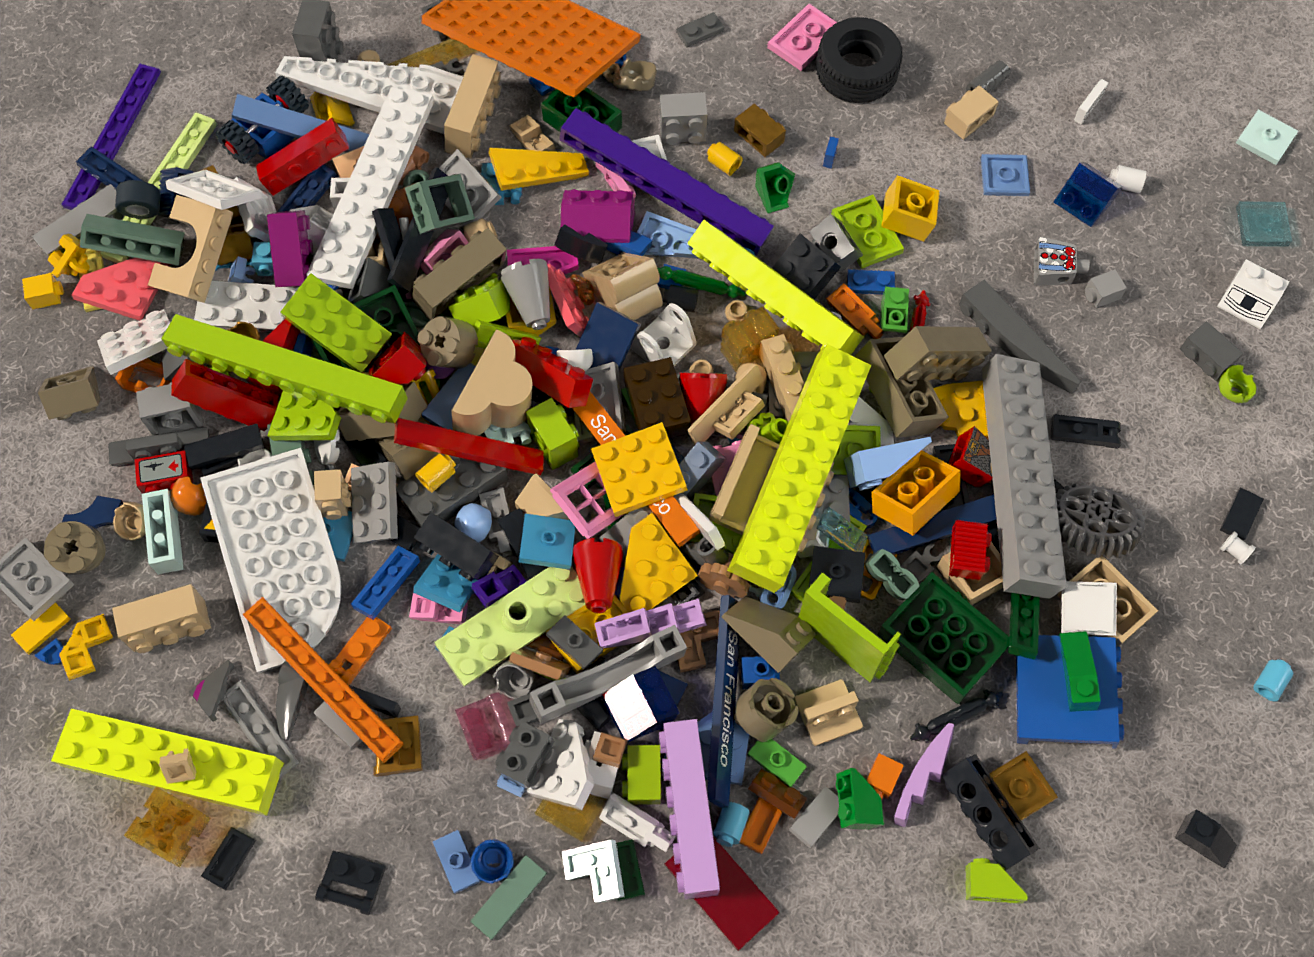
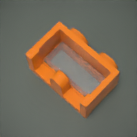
M149 358L120 370L115 377V380L122 389L134 393L145 390L148 387L164 386L172 382L164 380L162 362L158 364L152 362Z

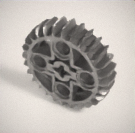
M1085 482L1081 486L1073 483L1071 487L1067 485L1064 489L1058 490L1056 501L1061 542L1068 543V548H1076L1077 553L1080 551L1086 552L1087 556L1095 554L1099 558L1101 555H1104L1109 559L1111 555L1116 558L1121 554L1127 555L1129 551H1133L1138 546L1145 527V517L1142 515V510L1137 509L1138 504L1131 503L1130 497L1124 498L1123 492L1116 493L1113 488L1109 490L1104 488V485L1098 487L1094 483L1091 486H1087Z

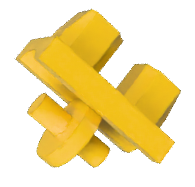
M71 233L64 234L59 240V245L65 249L64 254L57 250L51 253L47 259L54 267L52 274L58 278L61 274L77 276L78 273H88L90 266L86 262L88 256L85 255L87 248H81L80 239Z

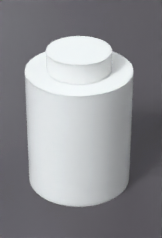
M1118 165L1116 169H1112L1109 182L1112 183V188L1140 194L1146 179V171Z

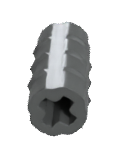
M996 61L967 85L966 92L974 90L979 85L988 93L994 90L995 87L1002 84L1009 77L1010 69L1008 65L1003 61Z

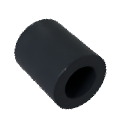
M670 285L669 289L665 288L663 302L667 303V306L673 303L683 311L695 313L699 289Z

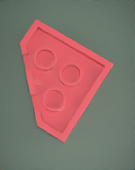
M132 258L83 275L72 293L73 299L140 321L144 318L158 291L157 288L148 286L154 264L157 263L168 267L171 264Z

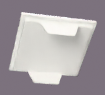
M1066 581L1067 587L1062 590L1061 633L1087 631L1088 635L1116 636L1117 583Z

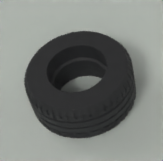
M867 17L847 18L828 28L821 38L816 62L818 79L831 95L843 101L853 103L875 101L888 94L897 82L903 58L902 46L896 34L885 24ZM849 53H862L873 58L876 64L867 67L854 66L846 62L842 56Z

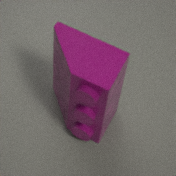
M564 190L561 203L560 228L565 224L582 236L591 233L603 242L630 243L635 216L633 191Z

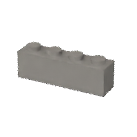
M111 184L101 189L98 193L80 203L65 215L60 216L47 227L41 229L32 238L49 258L50 254L57 250L64 254L65 249L59 245V240L64 234L71 233L80 239L81 225L86 214L123 220L125 216L115 208L116 189Z

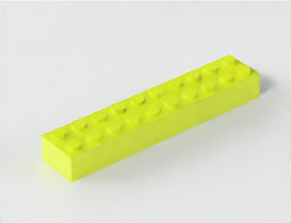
M827 343L817 354L727 571L773 593L784 586L871 367L870 364Z

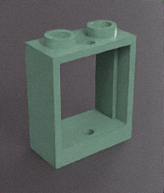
M461 174L421 181L405 188L419 234L457 226L475 219ZM445 185L455 218L440 221L429 188Z

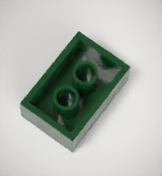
M588 87L584 88L575 97L566 95L556 89L541 103L543 121L558 132H561V127L575 108L588 113L598 122L607 124L615 132L622 128V111Z

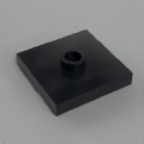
M814 546L809 587L821 573H824L831 579L826 593L828 598L840 596L844 597L846 602L860 603L865 553Z

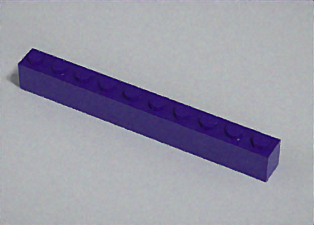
M575 108L561 127L559 140L697 223L701 224L703 220L707 221L742 247L752 250L755 256L758 255L770 236L774 226L765 218L758 217L746 207L734 203L726 195L719 194L706 183L692 178L686 171L679 170L667 160L655 156L647 148L640 147L627 136L613 131L607 124L598 122L588 113Z

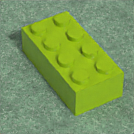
M312 273L308 275L280 311L283 318L353 370L360 373L365 372L392 336V333Z

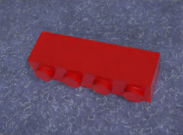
M330 118L256 165L259 181L272 196L276 195L349 149L345 133L334 119Z
M522 337V339L512 340L515 346V362L525 367L530 373L532 385L568 408L586 406L593 383L592 377L585 374L583 369L570 365L567 359L554 355L551 349L536 344V340L533 338Z
M188 359L184 360L172 379L171 396L200 406L204 410H210L223 415L228 419L239 421L247 426L257 423L262 431H265L267 425H270L279 404L278 395Z

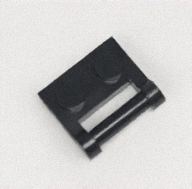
M332 851L322 882L317 889L315 900L321 902L328 900L358 909L362 914L370 915L386 866ZM332 881L367 891L366 897L363 899L330 889Z

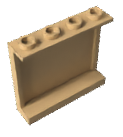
M750 424L742 438L708 518L710 521L740 535L744 532L779 447V444L758 435L760 428ZM834 462L831 465L797 553H802L808 539L805 538L807 529L811 530L814 526L817 516L813 514L816 507L820 508L824 501L825 494L822 492L824 487H828L832 481L834 472H831Z

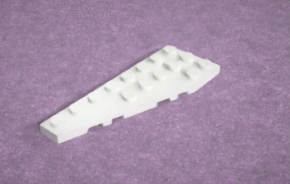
M284 56L275 72L276 79L283 75L297 86L380 113L391 87L433 94L435 101L423 127L444 134L445 122L463 79L462 76L429 65L407 67V64L399 63L398 66L384 65V62L348 60V63L336 62V59H327V62L314 61L312 58L291 56Z

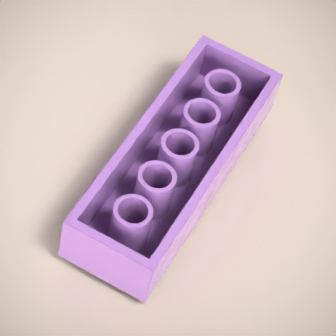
M697 719L664 723V731L659 732L661 754L666 753L667 759H662L664 781L670 780V787H666L667 807L673 808L674 815H669L671 836H677V843L673 844L675 864H680L681 872H677L676 876L678 893L684 892V899L718 895L720 888Z

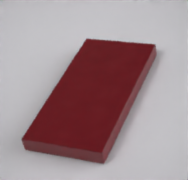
M713 836L720 890L718 895L693 899L734 948L739 951L780 912ZM674 855L664 863L665 867L675 878L677 872H681L680 864H675Z

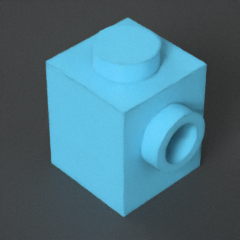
M254 242L251 263L258 276H274L270 242Z

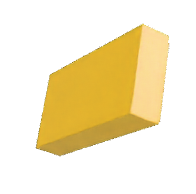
M55 602L35 621L29 619L13 632L11 636L30 655L70 621L71 618Z

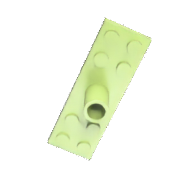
M572 566L570 570L548 567L435 641V646L463 687L510 657L513 651L525 647L546 633L564 615L569 616L585 605L577 573ZM510 614H520L523 617V619L515 620L510 616Z

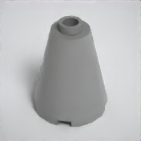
M529 259L530 264L523 266L521 261L516 262L501 271V280L526 326L532 327L533 330L543 329L547 326L546 323L550 321L547 263L543 259Z

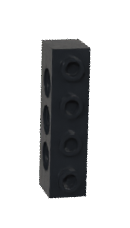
M976 754L965 758L942 774L946 788L955 795L960 803L962 812L975 825L977 835L982 841L987 843L992 851L993 859L1005 871L1040 849ZM969 783L975 787L976 795L970 792ZM985 807L990 809L992 813V819L988 818L985 815ZM1000 831L1006 833L1008 843L1001 839Z

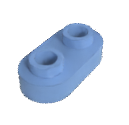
M793 565L784 586L775 593L763 588L760 594V602L778 609H782L785 606L797 576ZM770 594L776 596V603L769 601L768 597Z

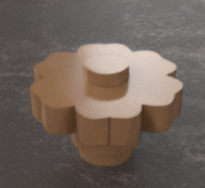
M728 553L729 558L725 565L704 563L701 566L698 577L701 578L700 582L708 589L716 590L717 593L722 595H731L733 598L735 596L744 598L750 588V584L747 583L748 580L727 571L734 554Z

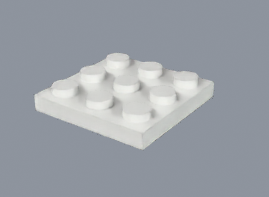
M164 309L150 312L146 315V318L138 322L131 321L124 325L123 329L116 332H108L101 339L97 340L105 366L110 375L167 349V346L161 339L170 324Z

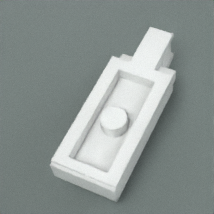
M615 793L611 794L599 817L602 821L644 847L646 845L651 847L657 846L666 852L676 837L671 836V833L664 829L665 826L659 823L658 820Z

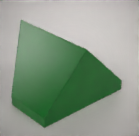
M779 162L757 168L755 187L767 213L789 207L787 201L795 173Z

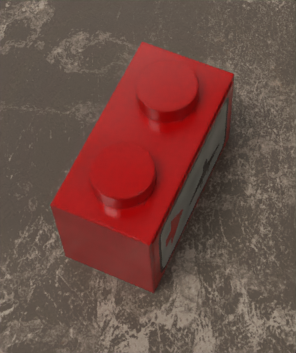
M185 450L134 459L136 487L142 494L164 489L172 491L175 482L183 477H190L193 484V473L188 465Z

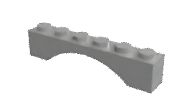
M673 625L651 635L630 650L597 667L565 679L553 681L530 692L529 701L542 725L602 696L631 675L636 680L684 657L687 646L676 625Z

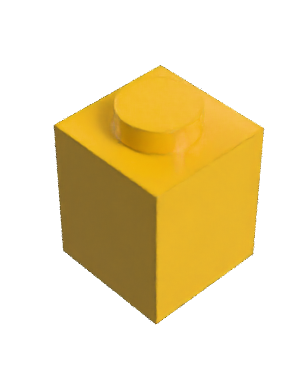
M52 273L22 279L24 299L32 310L61 304L60 295L64 294L62 283L57 281Z

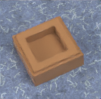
M601 732L593 760L619 768L627 740Z

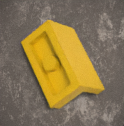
M314 92L310 96L316 118L325 121L333 118L336 123L347 126L354 125L348 102L318 92Z

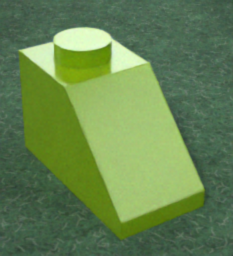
M974 858L973 862L965 866L966 900L1017 904L1027 901V894L999 864H992L990 859Z

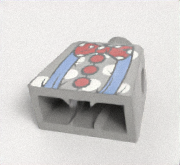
M1039 236L1034 247L1035 286L1072 284L1076 273H1088L1090 261L1087 259H1077V247L1075 244Z

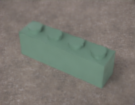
M86 214L81 225L80 247L179 266L183 252L185 232Z

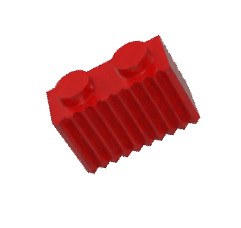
M961 520L955 521L952 527L949 576L980 580L984 573L989 571L990 557H986V548L990 547L991 533L987 532L988 524Z

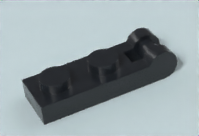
M1054 414L1051 418V440L1099 445L1115 449L1121 447V438L1118 437V433L1121 431V423L1118 421ZM1103 431L1108 432V435H1103Z

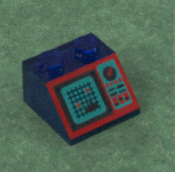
M656 666L631 675L601 696L622 739L627 740V742L664 728V723L673 722L680 713Z

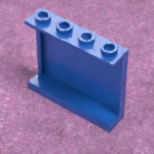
M1039 635L1038 654L1035 660L1016 655L1017 744H1028L1029 741L1112 744V749L1117 748L1119 740H1124V725L1119 724L1118 714L1123 713V699L1118 698V688L1122 687V673L1117 672V662H1121V647L1116 646V638L1088 637L1097 673L1101 700L1098 709L1094 711L1069 712L1059 636Z

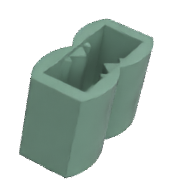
M884 549L878 550L864 564L868 573L874 579L883 582L887 592L898 600L907 599L919 587L916 577L910 571L901 568L896 557Z

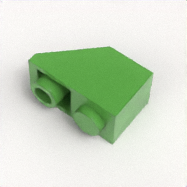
M885 287L881 301L880 319L883 331L907 333L909 289Z

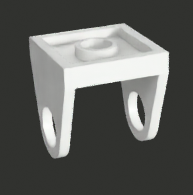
M670 303L647 328L636 335L630 349L646 362L671 357L673 365L676 366L696 346L697 341L687 314L676 304ZM673 311H675L682 318L683 321L678 319L673 313ZM665 340L670 345L666 349H660L657 342Z

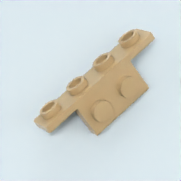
M751 364L688 429V433L695 445L698 441L705 442L715 431L733 440L764 408L763 400L751 394L763 382V377L757 365Z

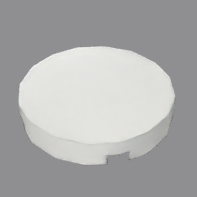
M338 430L334 440H314L315 452L321 464H334L338 460L340 453L339 448H336V442L340 439Z

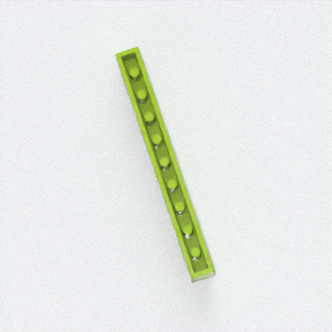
M175 314L161 338L167 346V351L174 356L181 357L183 355L198 364L208 363L220 371L229 370L245 379L251 377L266 386L276 385L285 392H297L313 401L319 399L334 408L344 407L356 415L361 416L365 414L371 416L380 423L387 421L395 424L408 399L401 385Z

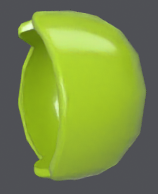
M1231 365L1221 375L1218 384L1219 390L1226 399L1240 404L1247 403L1256 395L1257 386L1253 380V375L1245 374L1242 365ZM1232 387L1239 389L1240 392L1232 391Z

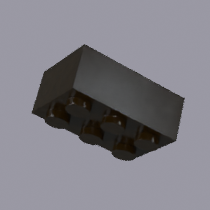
M668 357L623 368L624 384L638 431L663 423L668 439L688 435L691 420L672 358Z

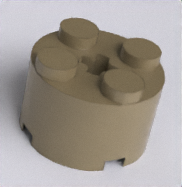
M436 317L430 320L424 329L419 332L418 342L420 343L422 355L429 365L461 369L469 365L474 359L475 353L473 352L475 345L478 346V337L473 326L467 322L447 317Z
M75 521L57 524L47 535L44 544V557L50 565L61 572L70 574H84L95 569L103 561L106 553V547L100 532L90 525ZM74 544L79 547L77 552L72 549Z
M770 678L769 680L759 679L738 698L734 720L749 735L760 742H766L775 738L797 718L798 705L795 706L793 700L795 695L781 680L776 678Z

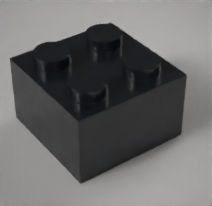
M799 233L772 267L773 270L814 300L841 268L839 264L801 233Z

